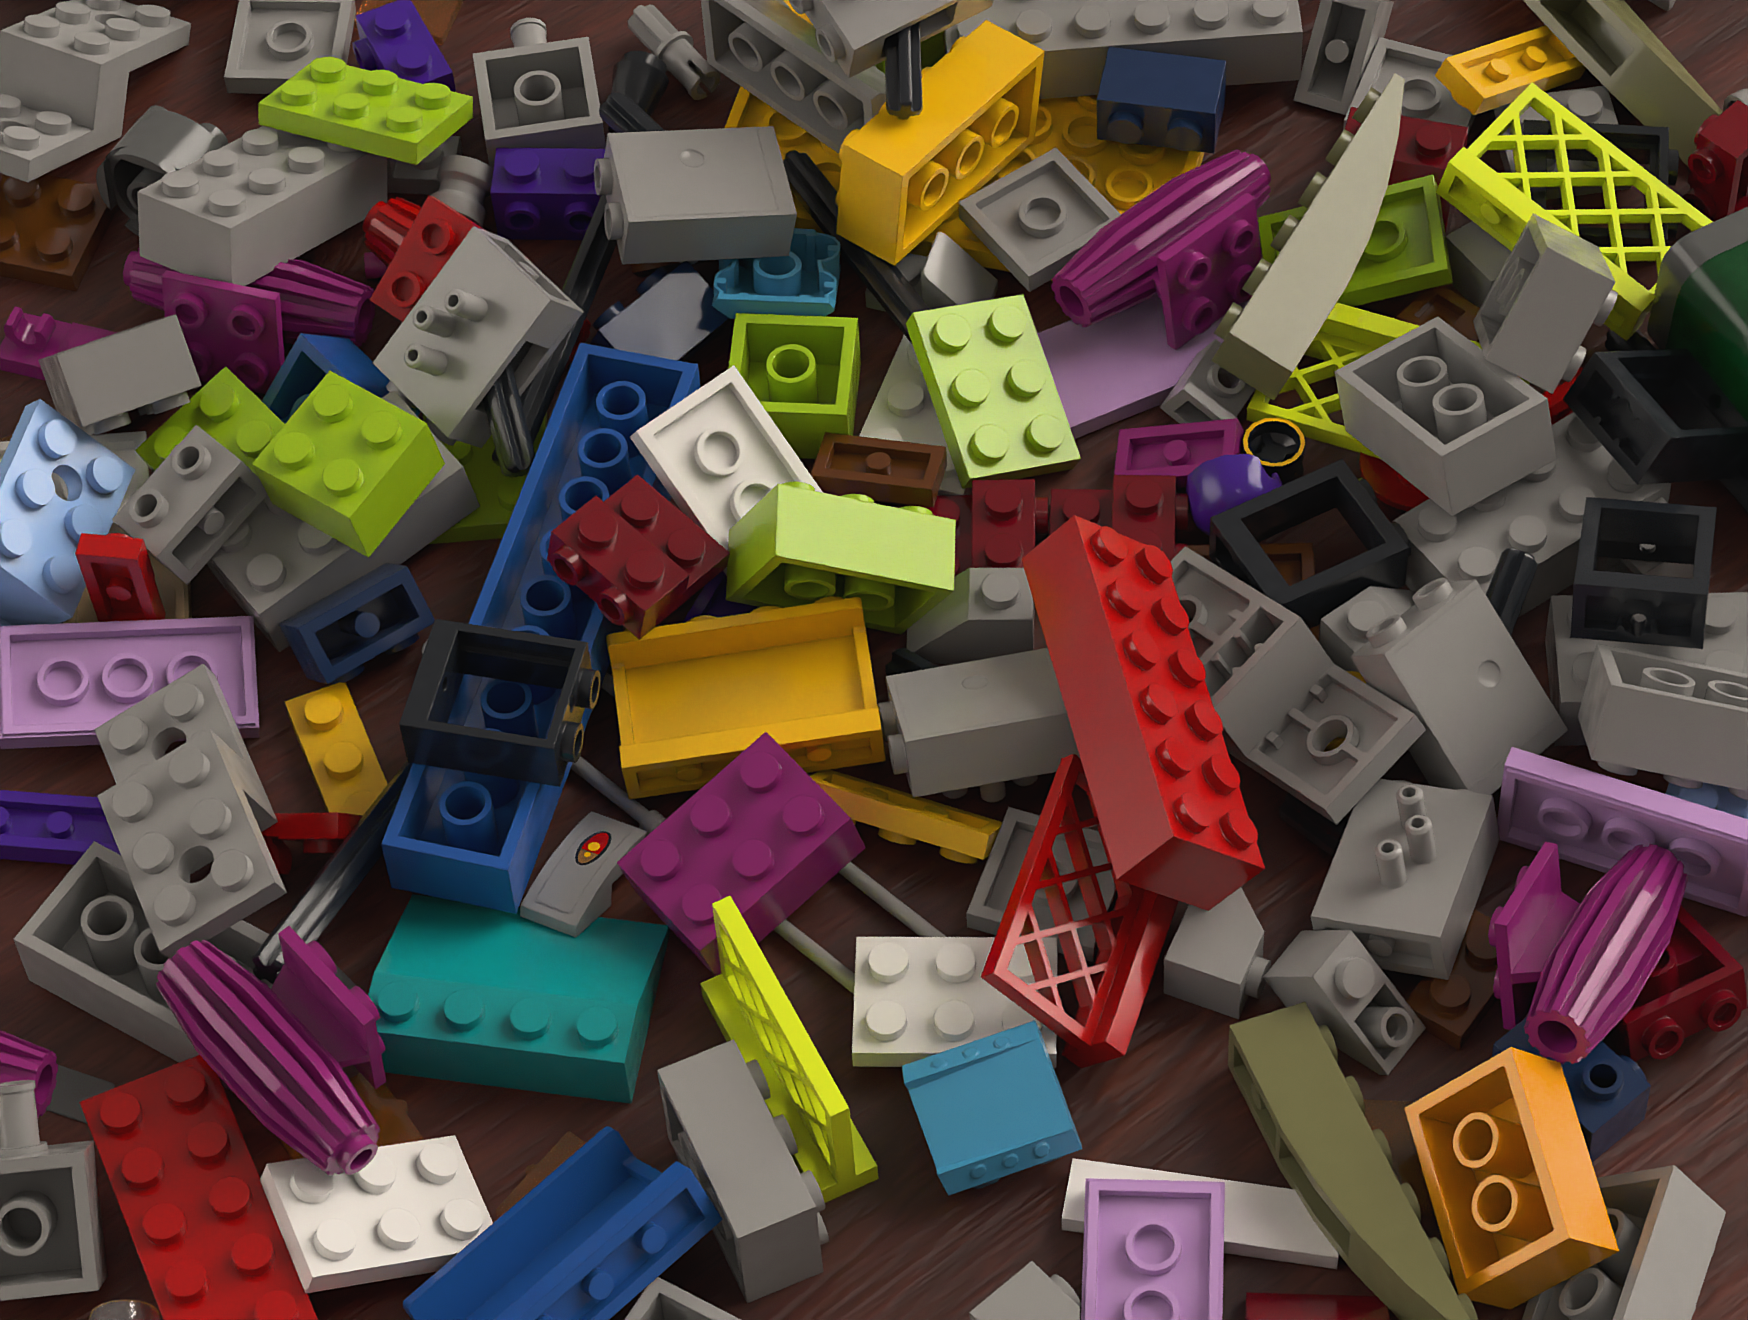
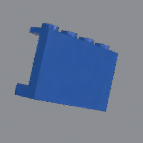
M606 1126L403 1301V1308L411 1320H609L723 1219L690 1168L676 1161L662 1173L637 1159L619 1132Z

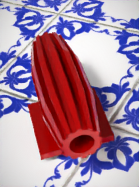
M428 195L422 207L400 197L391 198L387 203L379 201L370 209L364 219L363 231L366 232V240L364 242L365 246L388 268L373 292L370 301L403 322L472 227L483 228L431 195ZM587 318L584 321L565 369L572 363L579 343H585L587 338H589L591 323Z

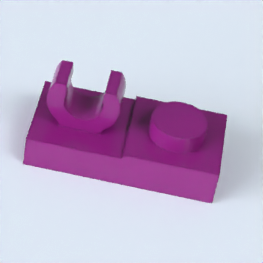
M14 307L4 325L6 336L0 345V370L45 380L38 361L39 359L117 332L74 322L71 324L57 321L50 314L43 313L41 317L23 313L20 307Z
M1238 418L1119 429L1114 475L1176 476V490H1180V488L1186 487L1188 475L1203 462L1223 455L1241 454L1244 429Z

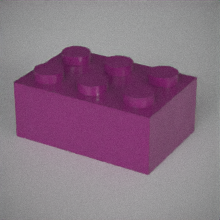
M765 732L622 857L617 864L642 900L714 976H718L721 974L712 903L731 895L758 944L866 847L852 819Z

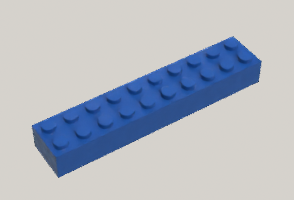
M579 343L468 624L588 642L592 669L599 670L601 688L610 664L606 636L611 633L622 632L623 625H616L610 622L600 611L597 603L578 586L569 585L558 577L551 563L547 561L551 531L593 497L597 496L604 502L637 474L668 501L671 500L670 494L635 446L630 436L701 388L698 364ZM464 674L447 724L547 739L562 689ZM585 708L581 720L584 731L593 709ZM568 762L560 787L413 763L381 843L391 888L517 914L573 762Z

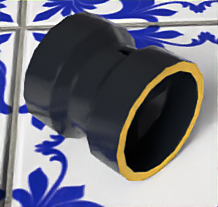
M1274 417L1254 422L1246 430L1243 437L1242 453L1257 456L1265 472L1271 478L1273 473H1278L1281 483L1284 485L1304 475L1302 462L1305 456L1304 434L1297 425L1289 420Z

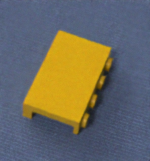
M838 596L821 598L812 604L785 608L763 606L754 609L750 613L718 618L711 615L694 617L685 623L654 627L640 640L628 629L606 636L612 667L621 741L619 746L621 768L629 800L701 789L765 732L806 773L886 761L863 606L860 597L844 599Z

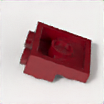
M1737 100L1719 116L1711 115L1702 123L1694 138V144L1697 146L1696 151L1688 157V166L1691 171L1688 177L1690 190L1682 198L1713 222L1748 207V106Z
M637 474L604 502L597 496L593 497L553 529L550 536L547 561L551 563L553 570L561 580L569 585L578 586L593 599L600 611L610 622L616 625H623L640 640L722 572L728 565L730 552Z
M1113 475V490L1051 489L1049 536L1072 516L1076 515L1100 526H1108L1117 533L1146 545H1154L1164 552L1169 561L1185 546L1187 547V544H1175V531L1188 530V494L1176 493V476Z
M1035 479L972 480V495H939L936 498L934 507H924L931 510L934 516L956 520L954 577L968 568H1024L1021 559L1036 547V534H1048V497H1035Z
M1680 905L1668 946L1630 1011L1606 1037L1623 1055L1636 1062L1649 1055L1659 1060L1668 1058L1681 1047L1684 1038L1707 1027L1716 1032L1724 1031L1733 1026L1740 1018L1742 1011L1748 1008L1744 968Z

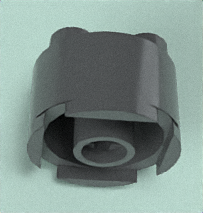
M151 106L134 123L98 167L96 181L99 193L110 211L118 205L130 218L125 226L139 236L137 192L162 179L165 174L177 171L197 161L205 153L227 145V137L219 128L210 123L199 125L190 118L168 111L161 106Z

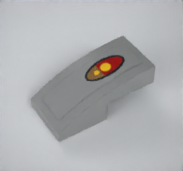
M591 811L566 836L541 869L520 905V917L577 937L611 906L612 883L623 874L617 862L647 836V831Z

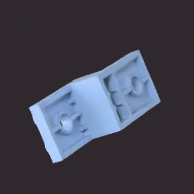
M41 399L25 406L0 462V626L60 624L73 617L86 587L75 555L81 533L107 535L113 523L112 519L118 512L135 472L133 467ZM52 472L58 474L64 480L68 489L67 501L61 499L55 493L54 482L51 478Z

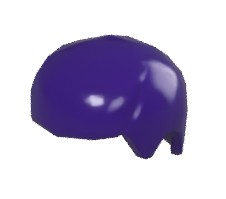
M1251 454L1223 455L1205 461L1187 477L1186 493L1188 494V505L1196 527L1203 534L1210 536L1211 517L1282 486L1278 473H1273L1271 478L1265 472L1260 459Z

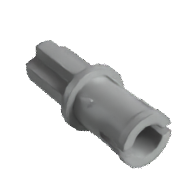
M649 4L645 7L639 5L633 10V15L628 20V28L653 55L663 60L667 70L683 85L694 100L707 97L706 93L699 86L700 82L711 93L717 88L721 80V74L717 69L708 64L693 47V38L687 32L678 31L654 5Z

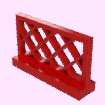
M1076 754L1061 758L981 978L1065 1040L1066 1044L1062 1055L1081 1069L1125 1056L1178 900L1116 879L1081 759ZM1075 783L1087 792L1094 818L1079 821L1072 798ZM1097 826L1108 863L1093 867L1082 829ZM1064 834L1075 872L1060 876L1052 846L1056 836ZM1111 871L1118 893L1113 911L1110 912L1106 910L1096 874ZM1078 880L1089 918L1073 921L1063 883ZM1040 889L1045 891L1055 927L1042 931L1039 930L1032 907L1035 892ZM1089 925L1092 926L1099 949L1094 965L1091 967H1087L1076 930ZM1058 934L1069 973L1054 977L1042 939ZM1021 944L1025 946L1035 983L1029 985L1008 970L1015 947ZM1072 980L1079 1003L1074 1019L1064 1012L1056 984Z

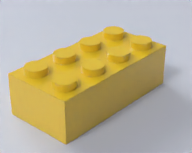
M985 20L967 37L962 36L958 38L950 51L932 67L928 66L922 69L923 109L919 115L910 116L908 119H898L897 116L887 112L885 102L878 114L862 128L852 130L844 139L839 150L841 176L840 187L835 199L838 206L836 234L894 266L959 208V201L981 189L1034 141L1045 51Z

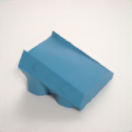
M794 228L789 256L720 259L719 272L715 274L712 306L730 319H735L736 313L825 317L835 311L841 272L840 242L828 234L817 233L815 229Z
M1035 1020L902 1065L904 1084L909 1091L936 1166L937 1176L948 1196L969 1188L980 1189L998 1182L1001 1177L1038 1164L1044 1165L1060 1159L1064 1155L1082 1150L1080 1138Z

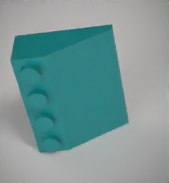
M412 894L374 971L368 993L380 1014V1019L376 1021L377 1032L386 1047V1051L382 1053L384 1071L386 1073L632 1104L670 935L669 927L660 924L598 917L582 933L574 937L520 917V907L517 914L438 897Z

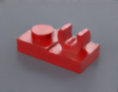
M81 533L75 555L98 622L165 619L166 612L156 585L155 573L144 539L132 538L122 533H109L107 535Z
M340 812L274 813L278 822L261 833L278 873L284 875L289 874L291 870L292 855L283 840L303 842V854L332 855L363 815Z

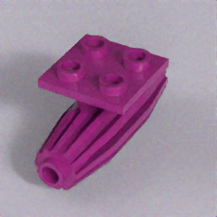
M1234 150L1171 179L1102 227L1052 278L1051 288L1055 293L1054 298L1057 304H1060L1063 309L1062 311L1072 319V322L1087 328L1158 293L1163 305L1167 344L1177 350L1196 335L1204 333L1213 323L1226 315L1233 302L1240 305L1252 297L1242 288L1262 258L1257 210L1270 197L1268 194L1271 192L1269 186L1271 174L1267 165L1255 154L1241 153L1240 150Z
M139 248L138 251H131L129 253L123 270L124 283L130 287L133 299L163 310L165 317L177 315L200 381L209 382L226 366L252 392L261 394L267 393L285 361L283 343L294 344L299 334L303 333L349 338L356 346H362V343H365L368 339L369 332H371L376 311L375 304L370 301L374 289L370 286L297 259H288L287 263L280 262L273 268V271L246 286L180 273L141 257Z
M1544 842L1531 865L1521 868L1516 879L1514 892L1504 907L1499 906L1496 908L1490 921L1489 943L1492 947H1496L1498 964L1493 991L1495 998L1501 1000L1503 1029L1511 1030L1528 1013L1524 1026L1525 1033L1529 1035L1528 1042L1532 1047H1536L1540 1051V1055L1545 1058L1555 1059V1061L1564 1064L1566 1061L1574 1064L1580 1062L1582 1058L1585 1059L1630 1011L1670 942L1688 882V875L1683 871L1685 866L1682 861L1678 860L1674 853L1668 849L1658 847V845L1649 844L1648 847H1643L1642 844L1637 845L1632 850H1629L1588 891L1580 904L1561 891L1558 844Z
M290 926L278 933L284 965L271 989L207 940H202L201 942L196 940L190 942V945L177 950L176 954L172 958H168L164 963L162 971H159L157 975L159 981L156 982V986L197 1053L268 1130L327 1175L333 1176L334 1173L338 1175L342 1173L352 1175L365 1168L377 1153L378 1146L376 1142L379 1138L377 1133L380 1132V1127L342 1067L353 1065L375 1089L386 1082L382 1053L386 1051V1047L377 1032L376 1021L380 1019V1014L370 997L358 986H354L349 990L335 975L337 974V968L327 951L315 940L306 944Z

